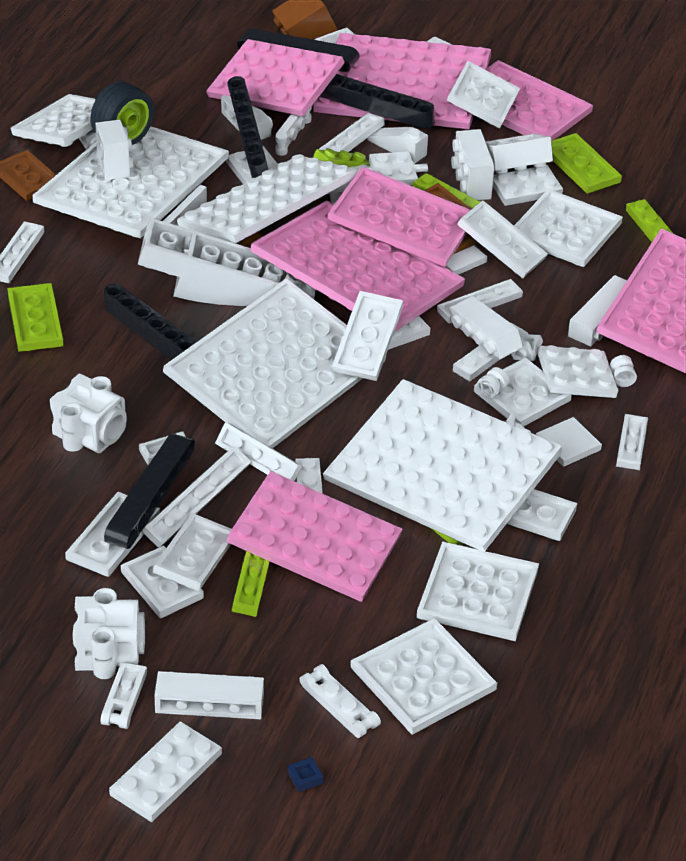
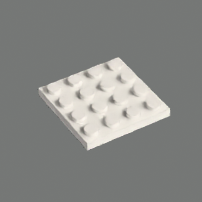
M68 94L11 127L12 134L24 139L29 138L35 141L48 142V144H58L62 147L70 146L74 140L85 137L88 132L93 130L90 114L95 99Z
M547 189L514 226L548 254L585 267L622 224L623 217Z
M442 542L417 610V618L427 621L435 618L440 624L516 641L537 576L539 563Z
M435 618L351 660L352 670L412 735L497 689V682Z

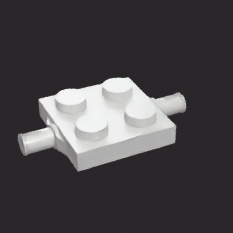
M409 151L369 154V163L373 171L408 185H413V182L418 179L416 173L428 172L427 163L414 164Z

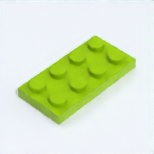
M577 133L551 141L553 162L586 193L621 182L622 175Z
M52 284L7 288L18 352L63 346V337Z

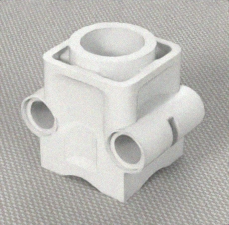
M79 373L71 380L68 388L57 392L50 398V407L54 417L52 432L54 435L62 438L63 447L68 451H78L85 446L97 453H101L109 445L115 443L125 430L127 421L125 399L111 392V381L107 377L99 376L90 379Z
M109 588L97 590L93 597H75V611L78 614V619L73 625V645L77 650L75 671L93 670L96 677L109 679L116 674V667H120L121 662L138 665L139 654H144L145 614L144 612H139L138 600H117L115 591Z

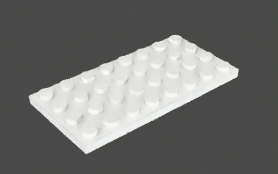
M301 154L295 155L291 160L279 163L277 167L262 172L261 176L247 180V183L233 187L230 192L218 195L211 202L203 203L199 208L186 212L184 216L177 219L178 226L237 243L353 180L357 170L346 165L333 164L330 161H320L317 158H308Z

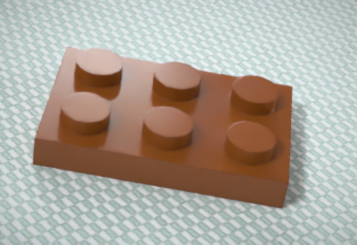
M28 150L0 161V178L26 201L33 199L32 195L56 176Z

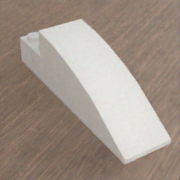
M150 218L144 235L138 265L177 276L174 297L218 305L248 306L286 278L312 299L315 296V289L310 285L294 278L293 275L277 268L269 261L260 258L257 254L250 251L251 248Z

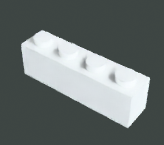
M614 275L570 319L568 336L588 346H592L597 340L600 341L603 335L596 332L597 327L627 280Z
M474 296L450 307L453 315L451 321L455 328L461 329L467 337L470 336L478 345H482L490 354H494L499 359L523 347L518 328Z
M158 671L155 690V713L261 719L264 678Z

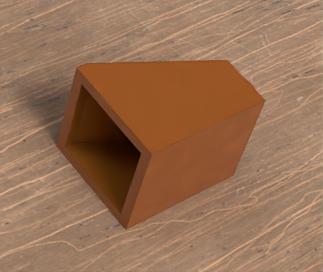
M288 0L272 10L275 16L273 19L275 25L285 35L316 39L338 31L321 0Z

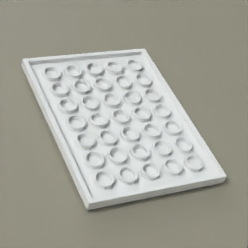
M150 127L145 137L140 142L132 145V151H129V156L132 157L133 168L130 169V177L105 180L97 158L96 141L32 195L33 203L141 239L145 235L150 218L161 220L229 158V151Z
M287 278L168 362L163 368V372L224 422L230 423L271 448H274L363 379L335 372L332 369L347 325Z
M403 379L325 470L323 476L326 481L485 552L561 455L562 446Z

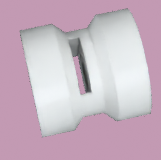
M620 355L611 361L610 368L616 385L620 387L631 386L637 379L631 358Z
M494 367L488 371L487 375L478 380L477 388L484 397L491 399L499 393V390H503L509 384V378L502 369Z

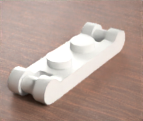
M312 106L304 116L291 114L276 133V142L278 144L275 147V152L277 155H286L289 144L292 140L296 139L298 132L304 128L306 123L311 122L310 111Z
M323 664L315 667L314 672L311 674L306 673L299 678L302 687L355 737L360 738L367 733L369 728L374 729L381 724L379 716L374 711L370 712L332 677ZM320 681L322 684L318 685L316 682Z

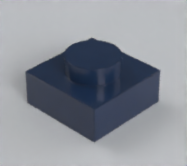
M313 757L287 765V773L298 792L323 784L324 777Z

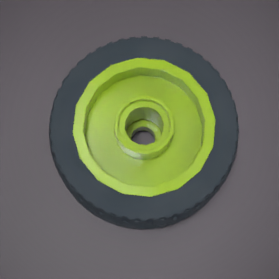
M122 81L114 82L105 87L95 99L90 114L91 126L96 133L97 122L121 120L123 128H127L128 138L131 139V143L134 145L145 137L151 127L154 116L153 101L148 94L132 84Z

